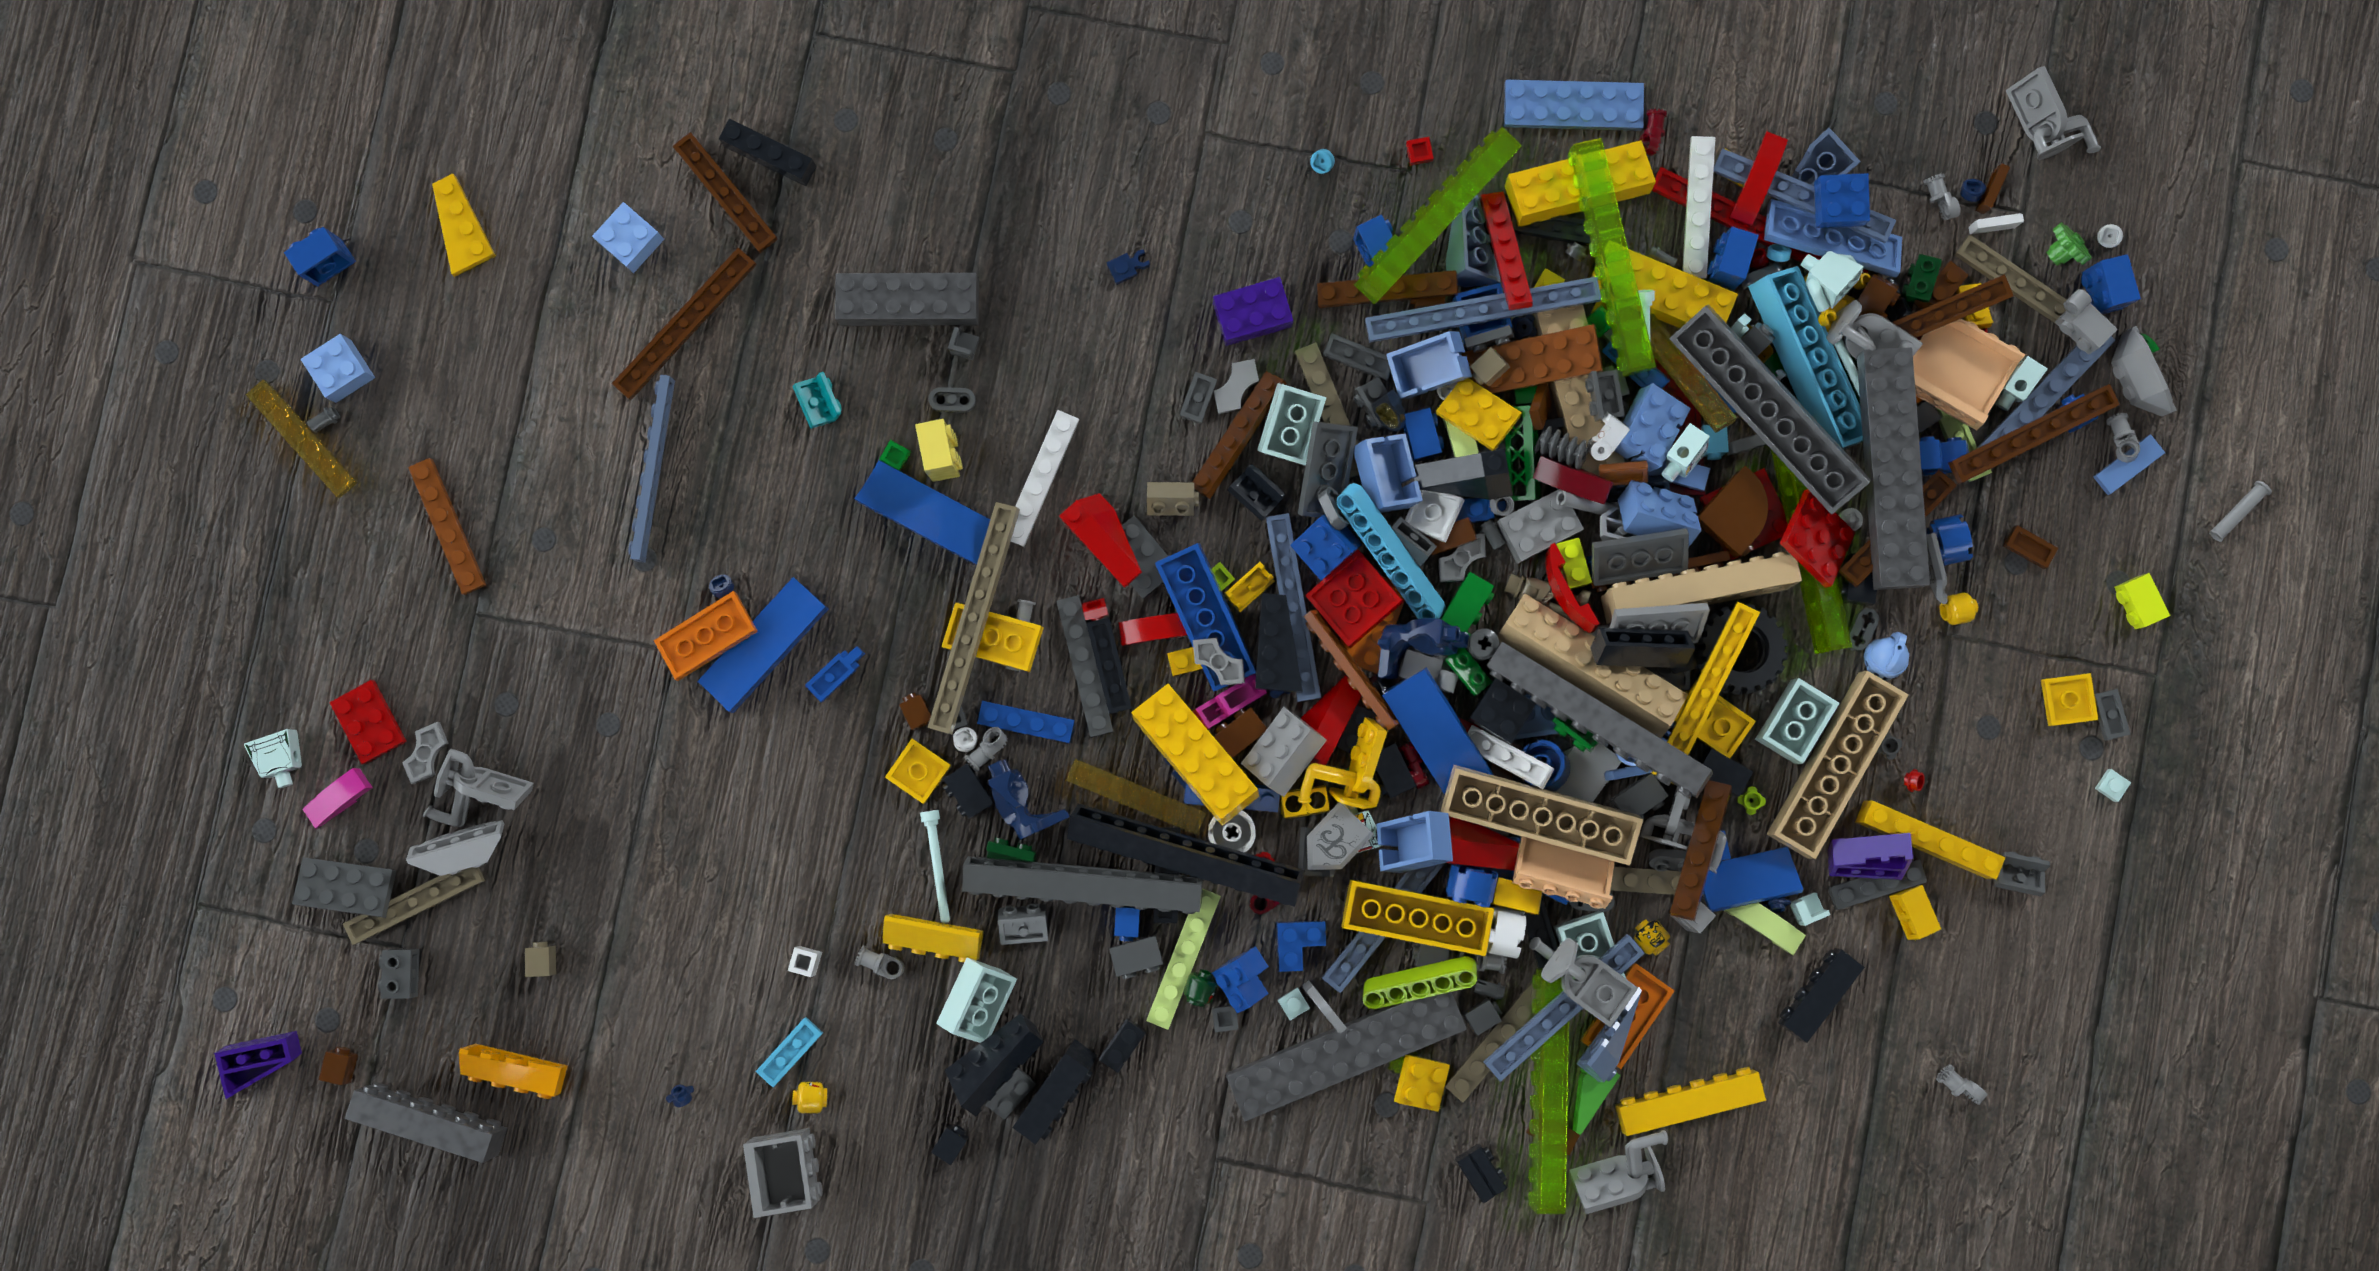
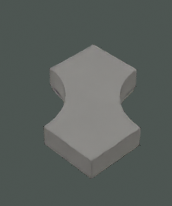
M1255 359L1232 363L1231 376L1228 382L1223 387L1213 391L1218 414L1241 410V398L1244 392L1249 387L1259 383Z
M1476 534V541L1459 546L1453 554L1438 559L1439 583L1464 581L1465 571L1469 564L1477 559L1486 557L1485 534Z
M1217 638L1193 640L1195 664L1210 667L1217 674L1221 685L1245 683L1243 659H1235L1225 654L1220 648Z
M440 722L415 731L417 740L415 750L409 758L402 762L411 784H416L436 775L434 770L435 758L438 752L449 744Z
M1309 980L1305 982L1302 988L1337 1032L1342 1033L1346 1030L1347 1027Z

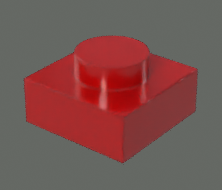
M1429 137L1406 141L1410 166L1433 161L1434 157Z
M1104 598L1082 603L1085 620H1100L1105 615H1108Z

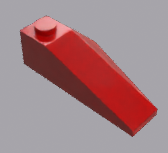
M1100 493L1076 500L1059 515L1071 532L1124 588L1142 573L1115 509Z
M1344 676L1301 717L1304 722L1327 740L1310 764H1327L1362 696L1358 689L1354 690L1347 680L1349 677Z
M1449 816L1453 861L1446 863L1515 870L1520 843L1479 824Z

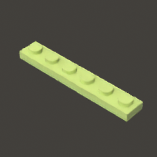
M1202 889L1200 912L1188 914L1148 1014L1147 1022L1167 1030L1169 1029L1188 976L1192 971L1219 903L1220 895Z

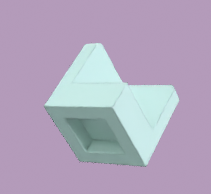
M1814 892L1792 901L1790 905L1798 925L1806 926L1831 915L1829 910L1823 909L1817 893Z

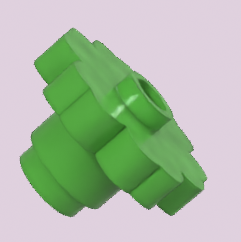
M2062 222L2053 228V232L2056 234L2055 237L2058 240L2050 246L2046 253L2054 264L2059 266L2061 263L2065 264L2074 258L2077 262L2084 265L2092 258L2084 245V240L2077 232L2074 233Z

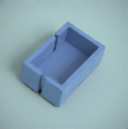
M1448 331L1386 354L1400 399H1410L1428 391H1433L1472 377L1467 357L1461 355L1465 350L1459 332Z
M1653 383L1639 389L1623 421L1630 431L1614 451L1626 459L1633 457L1631 462L1647 461L1648 472L1661 468L1680 431L1678 427L1683 425L1691 408Z
M1406 434L1365 439L1355 445L1354 457L1362 488L1380 513L1408 509L1423 501L1418 481H1413L1404 487L1401 486V484L1416 477Z
M1631 480L1618 498L1624 532L1634 535H1645L1686 528L1689 533V546L1701 532L1699 519L1696 516L1697 510L1694 498L1687 495L1677 494L1657 487L1652 489L1647 483Z
M1426 811L1414 814L1413 816L1376 824L1378 845L1398 847L1399 850H1379L1380 871L1402 873L1453 861L1449 813Z

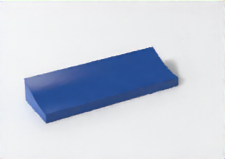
M878 461L854 499L865 507L977 566L990 519L891 466Z
M1200 543L1155 562L1192 646L1193 640L1217 638L1218 644L1225 654L1235 659H1243L1245 678L1256 673L1257 668ZM1201 665L1213 692L1228 686L1220 684L1217 674L1210 667Z
M793 577L752 621L758 632L724 652L697 682L728 712L734 713L829 608Z
M1427 667L1389 688L1382 695L1444 795L1453 765L1494 775Z

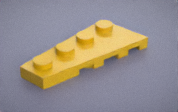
M451 174L433 183L432 186L451 274L456 277L496 255L457 177Z

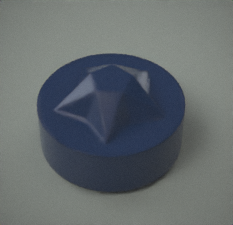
M1968 179L1963 182L1960 194L1965 200L1976 202L1983 198L1986 186L1980 180Z
M718 575L709 583V589L714 597L723 598L733 591L734 583L728 575Z

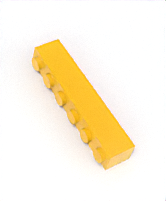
M1873 800L1863 801L1855 823L1883 835L1911 833L1913 848L1986 879L1997 880L2006 858Z
M1750 1067L1737 1069L1736 1074L1727 1076V1073L1714 1075L1713 1080L1705 1082L1704 1079L1693 1080L1690 1082V1086L1681 1088V1085L1667 1087L1666 1092H1646L1643 1098H1623L1620 1100L1621 1103L1615 1104L1622 1133L1630 1136L1766 1101L1759 1072L1753 1069L1750 1070Z

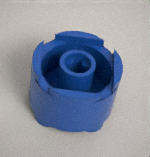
M1961 514L1932 520L1929 527L1926 528V535L1935 533L1937 536L1944 566L1968 561L1973 558V553L1968 554V548L1973 547L1970 530L1966 521H1960L1963 517Z
M1538 740L1522 749L1526 754L1554 768L1544 787L1545 790L1554 792L1565 784L1570 775V760L1555 743L1548 740Z
M1451 863L1445 892L1455 902L1467 903V900L1476 902L1478 906L1489 908L1490 903L1494 899L1498 873L1490 870L1488 874L1484 873L1482 867Z

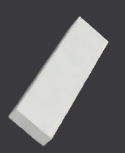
M1471 726L1468 734L1484 759L1538 788L1544 789L1554 771L1553 767L1476 726Z

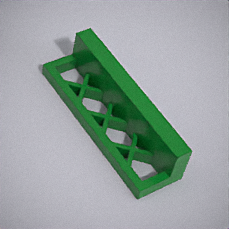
M1531 406L1514 407L1522 411L1523 421L1518 427L1514 425L1512 427L1514 432L1512 433L1510 430L1505 437L1506 457L1513 496L1510 497L1513 501L1539 500L1542 498L1541 481L1533 478L1540 459V451L1535 453V446L1539 439V430L1533 429L1529 413ZM1517 433L1524 438V445L1519 451L1512 446V439ZM1518 457L1525 462V468L1520 474L1513 469V462ZM1519 480L1526 485V496H1514V486Z

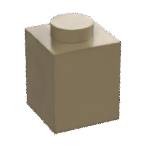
M1490 347L1470 367L1474 371L1472 376L1480 385L1485 383L1491 386L1510 368V365L1495 349Z
M533 942V947L525 948V977L556 975V946H548V942Z

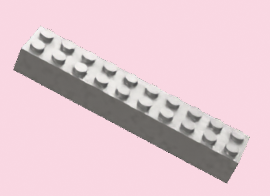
M1709 304L1703 307L1669 338L1831 514L1836 512L1870 483L1871 479Z
M1912 347L1876 349L1873 351L1863 350L1857 355L1865 474L1871 479L1870 483L1866 486L1871 560L1873 564L1874 590L1925 587L1930 585Z
M1504 642L1500 644L1487 665L1491 670L1490 675L1493 678H1497L1503 683H1506V681L1510 682V687L1524 696L1526 694L1531 695L1530 699L1541 708L1545 709L1546 706L1552 708L1551 712L1553 715L1564 722L1567 718L1573 721L1571 725L1584 734L1587 731L1594 734L1592 738L1605 747L1608 744L1614 747L1613 751L1626 760L1628 757L1635 760L1634 764L1647 773L1649 770L1657 773L1655 777L1668 786L1670 783L1678 786V792L1689 799L1691 796L1698 798L1713 774L1710 768Z
M1452 992L1384 1007L1344 1024L1347 1029L1342 1033H1338L1333 1028L1227 1072L1226 1077L1244 1122L1467 1030Z

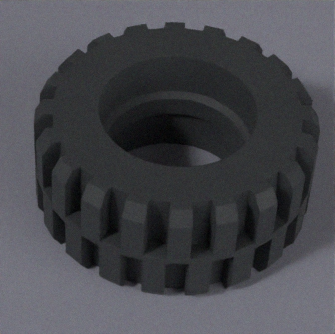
M1736 604L1726 606L1708 615L1702 636L1698 643L1694 645L1700 669L1698 672L1699 676ZM1745 604L1760 612L1750 632L1758 643V660L1755 666L1748 671L1738 672L1731 669L1720 691L1721 693L1742 695L1761 691L1767 688V685L1773 684L1777 680V675L1782 673L1785 668L1782 665L1783 661L1788 659V653H1785V647H1788V640H1783L1782 637L1785 631L1782 626L1778 627L1776 625L1778 620L1773 615L1768 616L1767 610L1763 608L1756 609L1754 605Z

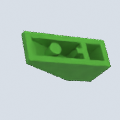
M1580 1067L1581 1074L1578 1080L1572 1130L1579 1135L1582 1134L1621 1076L1617 1072L1610 1081L1598 1082Z

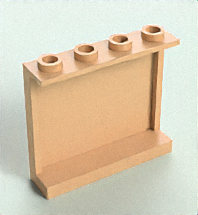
M1959 319L1928 332L1921 337L1920 341L1923 345L1913 356L1915 391L1918 398L1977 431L1985 423L1989 411L2025 354L2020 352L2016 346L2000 341L1996 335L1979 329L1975 323Z
M1521 836L1512 883L1518 884L1525 889L1540 890L1546 895L1565 897L1571 902L1579 901L1589 904L1593 908L1606 909L1613 897L1610 895L1615 861Z

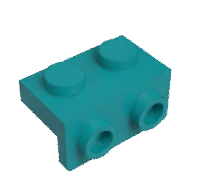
M824 372L818 373L815 378L793 385L794 392L810 429L835 422L841 415V404L838 399H835L832 392V383L829 378H826Z

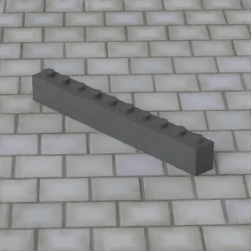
M968 856L963 864L962 891L969 892L971 895L986 893L992 894L995 897H1005L1006 895L1016 896L1018 899H1029L1032 897L1039 898L1041 901L1063 900V902L1069 904L1087 902L1088 905L1092 906L1110 904V906L1115 908L1133 906L1138 910L1156 908L1162 912L1179 910L1185 914L1200 912L1202 904L1203 879L1190 877L1189 875Z

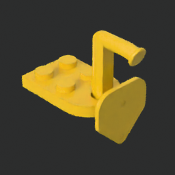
M1365 717L1363 723L1358 728L1357 744L1351 750L1352 760L1349 771L1318 763L1310 764L1303 779L1298 802L1306 804L1312 801L1310 794L1316 778L1345 785L1344 790L1333 787L1329 789V793L1334 799L1342 804L1361 809L1377 807L1381 790L1376 781L1373 780V776L1387 731L1374 719ZM1367 789L1371 790L1368 798L1359 795V793H1364Z

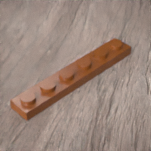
M428 458L408 467L461 593L466 595L487 586L433 459Z
M1311 610L1303 617L1307 621L1305 622L1307 628L1313 634H1317L1320 638L1319 643L1326 652H1330L1335 658L1333 662L1340 671L1344 670L1349 677L1347 679L1348 683L1354 690L1358 689L1361 693L1365 706L1368 709L1372 708L1376 713V720L1379 725L1387 728V730L1398 726L1400 723L1388 704L1318 610Z

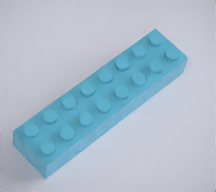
M1796 266L1769 274L1748 286L1764 324L1768 325L1774 332L1772 334L1775 337L1772 341L1800 404L1842 449L1862 442L1860 404L1834 346L1827 340L1828 332L1825 326H1821L1818 322L1820 314L1799 267Z

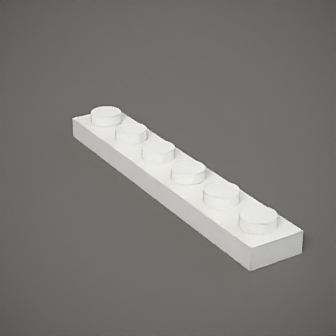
M1692 136L1690 138L1682 271L1698 278L1706 279L1715 137Z
M1057 410L1015 506L1020 509L1010 542L1022 547L1025 546L1078 425V418Z

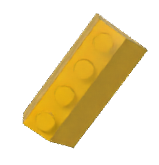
M889 914L884 917L883 943L889 944V949L902 951L903 947L912 948L911 953L926 955V951L934 952L937 958L949 959V956L959 957L958 961L963 963L967 957L974 960L979 959L984 934L983 930L896 914Z

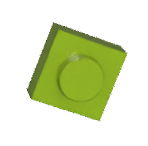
M1221 562L1212 568L1221 591L1235 580Z

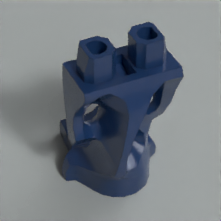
M1434 618L1416 619L1404 625L1388 624L1385 626L1381 638L1378 639V645L1381 648L1378 677L1389 680L1398 678L1400 661L1410 646L1428 655H1452L1457 653V648L1468 647L1469 634L1461 632L1458 626H1451L1441 619Z
M1006 759L988 766L993 776L988 782L992 788L995 805L1004 821L1014 828L1019 840L1070 817L1065 809L1049 814L1032 815L1027 809L1028 785L1017 769L1011 770Z

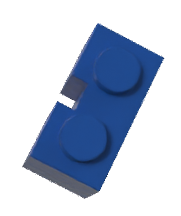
M1430 408L1406 413V422L1403 429L1413 463L1439 457L1442 453L1441 449H1444L1442 436H1438L1435 427H1438L1436 414L1431 413Z

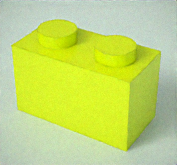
M1575 538L1557 543L1556 546L1566 562L1561 573L1569 588L1573 590L1591 584L1592 580L1580 539Z
M2150 573L2137 576L2114 587L2116 598L2124 606L2127 613L2126 618L2134 629L2147 627L2170 616Z

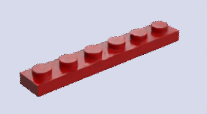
M1504 191L1482 194L1480 201L1508 309L1510 311L1532 307L1533 300Z

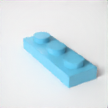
M805 1017L755 1072L769 1085L775 1087L823 1032Z

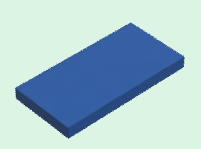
M1788 847L1721 861L1716 874L1709 870L1703 895L1708 909L1712 912L1802 893L1804 889Z

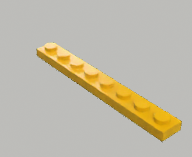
M1737 602L1666 741L1685 754L1689 755L1760 614L1759 611L1740 602Z

